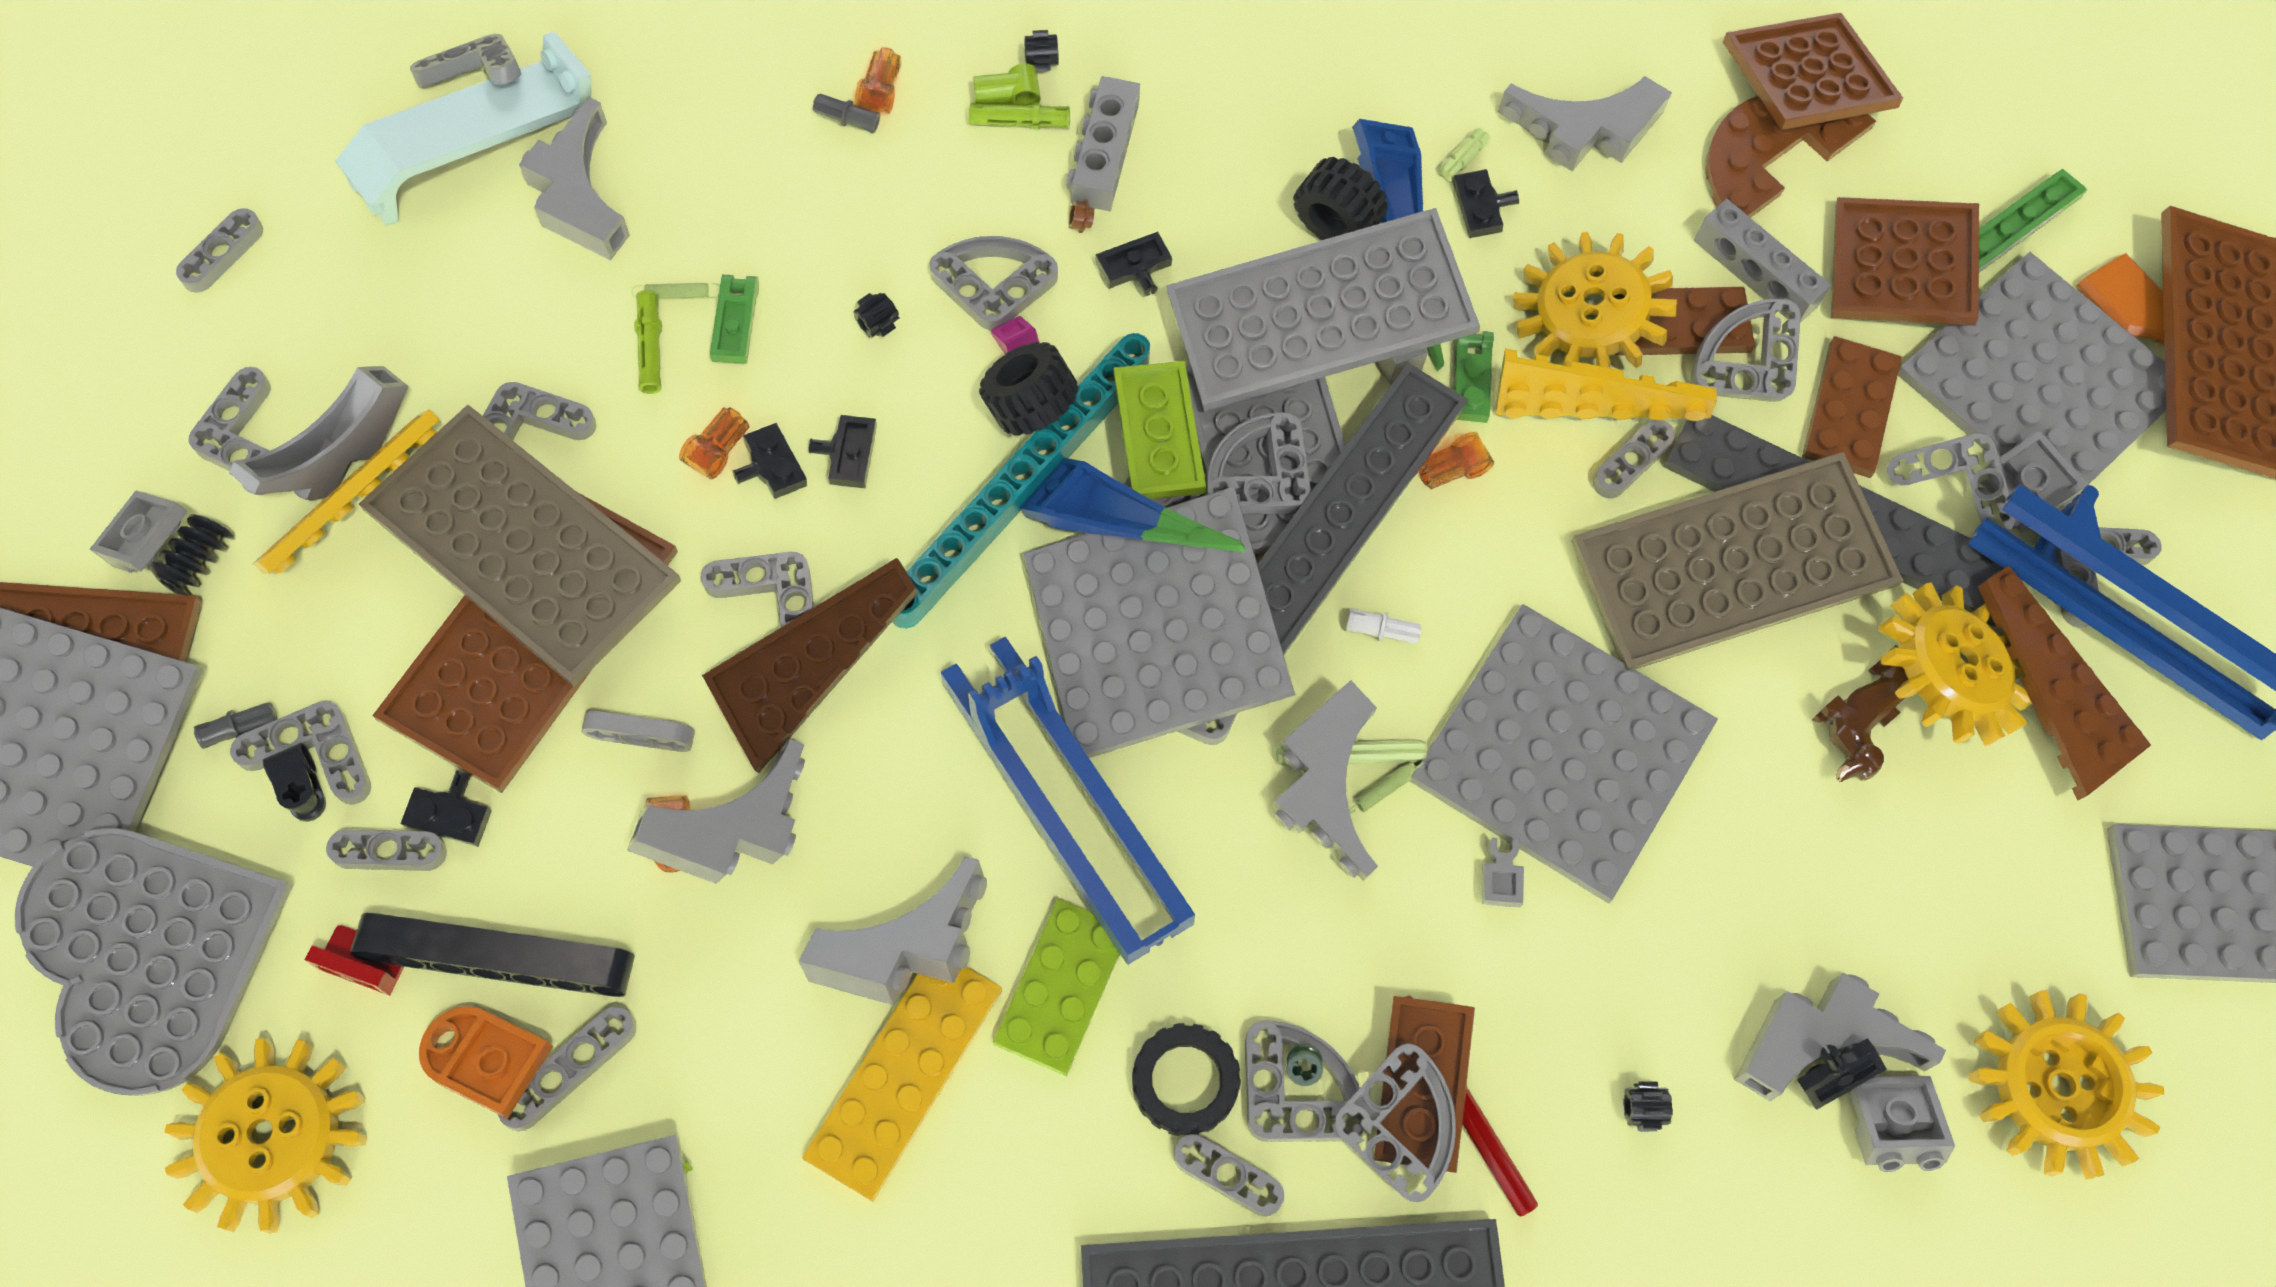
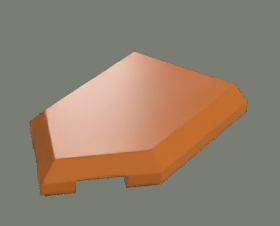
M2127 253L2086 276L2076 285L2086 298L2135 338L2140 336L2155 339L2156 343L2164 344L2163 291Z

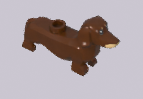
M1879 660L1868 670L1873 676L1880 675L1879 679L1856 689L1845 700L1837 695L1812 719L1816 723L1827 724L1830 741L1847 757L1846 761L1837 770V781L1843 782L1853 777L1860 781H1866L1873 778L1881 770L1884 755L1882 750L1873 744L1871 730L1878 722L1885 727L1901 713L1896 706L1905 698L1899 699L1895 691L1902 683L1909 680L1903 667L1884 665Z

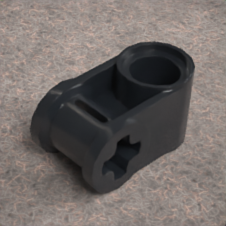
M298 743L263 759L264 770L272 783L277 801L283 808L290 810L296 819L303 822L313 821L322 815L326 807V798L316 774L317 769L314 760L303 743Z

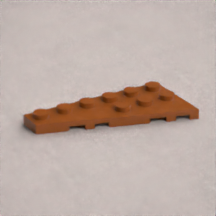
M2008 565L1980 584L1978 588L1995 625L2004 629L2011 646L2007 648V651L2012 661L2018 660L2026 677L2021 679L2045 732L2054 736L2062 753L2057 758L2062 769L2069 768L2077 785L2072 788V791L2077 801L2090 795L2149 748L2151 744L2096 676L2092 668L2080 656L2069 639L2053 622L2045 609L2026 588L2022 580Z

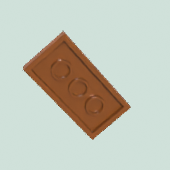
M1745 287L1667 288L1652 293L1651 298L1677 300L1676 317L1650 316V322L1667 330V341L1663 346L1653 343L1644 337H1640L1635 344L1640 348L1642 355L1696 354L1703 339L1719 321L1738 308L1748 304ZM1622 294L1614 296L1615 299H1623L1625 297ZM1751 320L1736 326L1730 331L1719 345L1715 354L1751 353L1755 347ZM1622 352L1615 354V356H1625Z
M1834 336L1829 343L1802 453L1803 458L1816 461L1844 452L1854 474L1871 478L1874 475L1902 356Z
M1394 996L1386 1059L1400 1045L1413 1044L1421 1048L1441 1072L1451 1094L1456 1120L1455 1144L1446 1172L1457 1173L1475 1007ZM1404 1053L1401 1054L1399 1059L1402 1065L1399 1070L1394 1074L1391 1067H1388L1384 1074L1393 1078L1400 1090H1402L1408 1083L1403 1082L1400 1078L1408 1070L1414 1073L1419 1071L1420 1068L1416 1063L1419 1056L1415 1053L1411 1056H1407ZM1422 1077L1383 1120L1381 1125L1421 1163L1429 1168L1437 1147L1439 1119L1431 1089L1424 1077ZM1383 1082L1380 1106L1387 1105L1393 1099V1088L1386 1082ZM1381 1141L1375 1145V1161L1387 1163L1395 1161L1397 1152L1392 1143ZM1404 1156L1400 1165L1407 1166L1412 1161L1407 1156Z

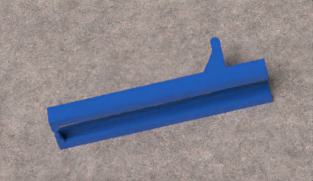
M2019 484L2008 495V502L2003 506L2002 510L2039 534L2033 547L1988 517L1976 528L1968 543L1969 546L2002 568L2009 565L2023 582L2261 741L2276 730L2275 708L2058 565L2055 554L2056 546L2276 691V653L2101 538L2094 504L2099 496L2097 488L2087 485L2071 503L2059 511Z
M1005 636L990 644V649L995 659L1005 672L1003 673L1004 678L1001 675L995 678V686L987 682L981 686L982 693L979 694L956 663L941 671L943 687L1128 966L1149 953L1150 948L1154 945H1162L1167 937L1171 936V938H1174L1192 927L1195 923L1196 914L1056 711L1044 679L1043 665L1037 656L1030 658L1029 667H1026ZM1018 696L1022 697L1173 922L1141 940L997 724L995 709Z

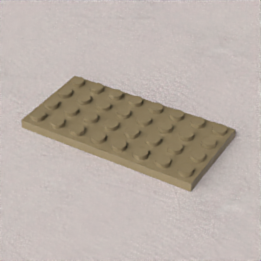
M469 404L358 503L362 510L573 687L681 582L678 573Z
M1844 452L1574 535L1571 540L1619 659L1625 664L1627 670L1639 669L1897 587L1903 582Z

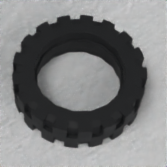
M1177 1023L1171 1028L1166 1029L1164 1027L1158 1030L1153 1037L1148 1038L1142 1045V1049L1137 1054L1134 1063L1132 1090L1140 1112L1151 1121L1154 1127L1159 1130L1162 1128L1169 1131L1168 1134L1179 1136V1134L1199 1135V1133L1209 1132L1216 1128L1231 1112L1240 1090V1065L1238 1059L1236 1060L1233 1055L1232 1047L1228 1042L1225 1043L1220 1039V1034L1214 1030L1210 1032L1203 1029L1204 1026L1193 1023V1026L1185 1025V1023ZM1177 1047H1193L1205 1052L1214 1061L1219 1072L1220 1087L1216 1098L1206 1108L1194 1113H1179L1167 1108L1158 1099L1153 1088L1152 1073L1157 1061L1166 1052Z

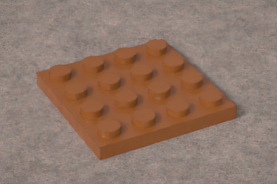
M1842 12L1731 31L1725 34L1724 46L1781 130L1896 109L1902 103L1903 96Z
M1837 197L1835 204L1831 318L1976 326L1979 318V203Z

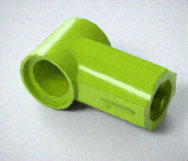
M1018 64L1011 67L1008 73L973 76L976 104L1012 103V105H1033V102H1040L1041 100L1037 70L1033 65Z

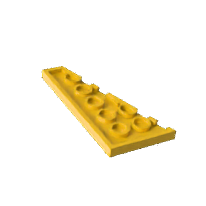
M1505 348L1496 398V415H1505L1509 418L1542 416L1546 419H1554L1560 416H1572L1580 419L1613 417L1618 420H1626L1632 417L1652 420L1686 418L1690 421H1699L1704 418H1711L1717 402L1716 388L1680 381L1671 382L1668 385L1655 383L1654 376L1643 374L1639 377V380L1626 378L1622 370L1569 361L1563 365L1553 364L1549 362V357L1535 354L1533 360L1517 357V350Z

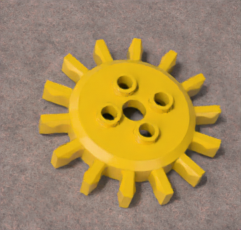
M1581 232L1579 239L1580 254L1567 258L1562 249L1554 242L1548 245V257L1555 266L1549 273L1526 264L1523 269L1524 280L1540 289L1538 293L1514 292L1513 305L1514 309L1538 311V315L1516 322L1519 339L1542 331L1546 337L1535 346L1534 355L1538 354L1549 357L1559 348L1567 353L1564 363L1569 361L1579 362L1581 357L1596 358V366L1610 368L1608 356L1622 352L1627 361L1635 368H1638L1642 365V353L1635 342L1640 337H1644L1661 346L1667 341V330L1649 320L1650 316L1676 317L1677 300L1651 298V294L1672 287L1673 274L1671 270H1667L1650 277L1645 276L1643 271L1654 261V249L1650 246L1646 247L1630 261L1621 256L1624 252V234L1616 233L1610 243L1608 252H1593V241L1589 233ZM1568 292H1573V293H1574V295H1573L1572 297H1565V296H1564V295L1567 294ZM1590 294H1599L1604 298L1597 305H1590L1584 301ZM1617 294H1622L1625 296L1623 299L1614 298V296ZM1592 314L1596 315L1597 318L1589 320L1586 316Z
M1932 582L1912 593L1914 599L1907 592L1889 605L1900 618L1893 615L1879 625L1878 631L1899 642L1900 648L1894 647L1881 656V664L1904 668L1909 680L1902 683L1895 691L1899 699L1911 697L1918 693L1929 704L1921 721L1924 726L1928 727L1946 716L1951 719L1954 743L1960 744L1974 736L1975 726L1983 745L1990 746L2005 737L2003 730L2010 735L2026 725L2027 721L2016 709L2021 711L2032 705L2026 689L2015 684V679H2019L2025 674L2019 661L2011 660L2006 649L2011 644L2005 631L1997 635L1987 624L1991 614L1986 603L1972 613L1965 610L1963 588L1957 585L1942 595L1941 603ZM1960 653L1967 657L1969 663H1965L1962 660Z
M2047 990L2038 991L2029 996L2036 1023L2032 1025L2026 1021L2011 1002L1995 1011L2013 1036L2009 1041H2006L1997 1034L1987 1030L1976 1035L1974 1043L1998 1056L1999 1060L1997 1069L1984 1067L1970 1072L1969 1082L1998 1086L2002 1102L1988 1106L1979 1116L1982 1122H1995L2009 1115L2020 1128L2018 1133L2010 1140L2006 1152L2011 1156L2018 1155L2030 1149L2033 1141L2036 1140L2047 1146L2044 1159V1174L2053 1177L2063 1173L2066 1165V1152L2076 1151L2085 1180L2104 1176L2103 1166L2096 1147L2103 1144L2122 1167L2135 1163L2140 1159L2120 1133L2126 1127L2137 1135L2146 1138L2158 1134L2161 1126L2135 1112L2134 1109L2136 1099L2146 1101L2164 1095L2165 1092L2162 1085L2151 1082H2135L2130 1065L2143 1062L2153 1053L2149 1045L2135 1046L2123 1053L2112 1040L2115 1033L2121 1029L2125 1017L2118 1012L2102 1020L2098 1028L2086 1023L2088 995L2082 993L2069 998L2066 1005V1018L2056 1017ZM2045 1053L2052 1056L2054 1060L2053 1066L2046 1063L2044 1059ZM2055 1075H2059L2067 1080L2070 1086V1092L2067 1097L2059 1095L2054 1090L2052 1080ZM2080 1077L2088 1081V1090H2085L2080 1085ZM2027 1084L2034 1088L2036 1093L2034 1098L2031 1096ZM2062 1109H2065L2070 1113V1122H2068L2062 1117Z
M264 1037L255 1039L253 1051L255 1067L240 1072L237 1062L223 1053L214 1057L217 1070L225 1079V1083L213 1094L202 1086L188 1083L181 1090L190 1101L203 1106L197 1123L190 1124L180 1121L169 1123L165 1126L164 1133L179 1140L193 1139L194 1151L193 1155L176 1160L164 1167L166 1175L180 1179L200 1171L205 1179L204 1183L191 1193L182 1205L189 1211L199 1213L218 1194L221 1193L227 1196L228 1199L220 1214L217 1228L230 1232H235L247 1204L258 1205L259 1229L267 1234L278 1233V1202L291 1197L296 1209L303 1215L310 1218L318 1215L320 1212L317 1201L310 1194L308 1187L320 1175L332 1184L347 1186L351 1181V1177L344 1169L329 1163L335 1146L353 1148L366 1145L367 1136L353 1129L338 1130L337 1117L366 1103L364 1096L355 1090L345 1092L331 1099L326 1092V1089L342 1075L347 1067L333 1057L314 1076L308 1077L304 1074V1070L311 1058L314 1046L300 1039H297L285 1067L274 1066L275 1051L273 1043ZM259 1095H263V1105L254 1109L253 1101ZM290 1119H295V1128L291 1132L285 1133L284 1124ZM269 1121L272 1125L270 1138L262 1144H255L252 1139L254 1128L261 1122ZM233 1129L235 1133L233 1140L228 1144H224L223 1136ZM260 1154H265L266 1161L264 1165L256 1169L254 1166L255 1158Z

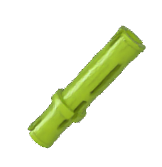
M1033 102V105L970 103L969 124L1029 126L1033 130H1040V127L1070 128V106L1041 105L1040 102Z
M642 290L636 294L637 319L634 321V331L638 336V390H642V393L655 394L662 390L659 338L663 328L658 313L659 294L652 290Z

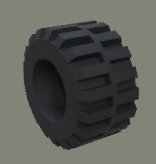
M1329 157L1328 159H1321L1301 183L1293 196L1295 201L1293 205L1294 209L1298 212L1297 216L1305 224V227L1320 240H1325L1379 224L1387 213L1388 203L1385 201L1387 197L1385 192L1380 189L1381 185L1378 181L1374 180L1371 177L1372 175L1368 171L1363 170L1358 164L1351 163L1344 158Z
M1032 342L1007 352L995 361L993 366L986 371L985 377L981 379L979 394L1001 429L1007 434L1012 433L1019 436L1023 433L1027 435L1037 430L1040 431L1051 423L1056 422L1060 416L1070 409L1069 406L1074 403L1079 387L1077 385L1078 382L1054 345H1050L1048 342Z

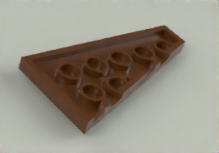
M895 558L702 675L754 771L757 773L762 771L917 595V588L898 558Z

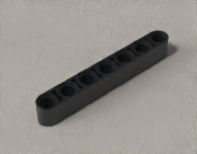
M378 913L361 914L350 949V955L373 963L610 997H623L626 995L635 959L633 953L615 947Z

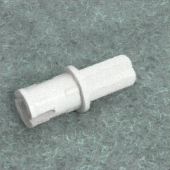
M1351 608L1346 631L1379 637L1378 641H1382V638L1386 637L1415 644L1420 639L1422 627L1417 623L1387 617L1388 612H1384V615Z

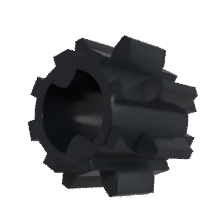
M1032 30V36H1024L1026 64L1033 65L1037 72L1051 71V66H1059L1057 34L1049 35L1048 30Z
M880 292L874 295L868 293L857 301L859 307L853 311L854 318L868 337L871 336L873 338L878 335L884 337L896 329L893 323L900 319L898 316L899 312L885 293Z
M1638 1081V1083H1634V1087L1625 1088L1623 1105L1624 1117L1627 1120L1628 1126H1637L1638 1132H1657V1130H1662V1126L1671 1124L1673 1115L1672 1097L1667 1087H1659L1658 1081Z

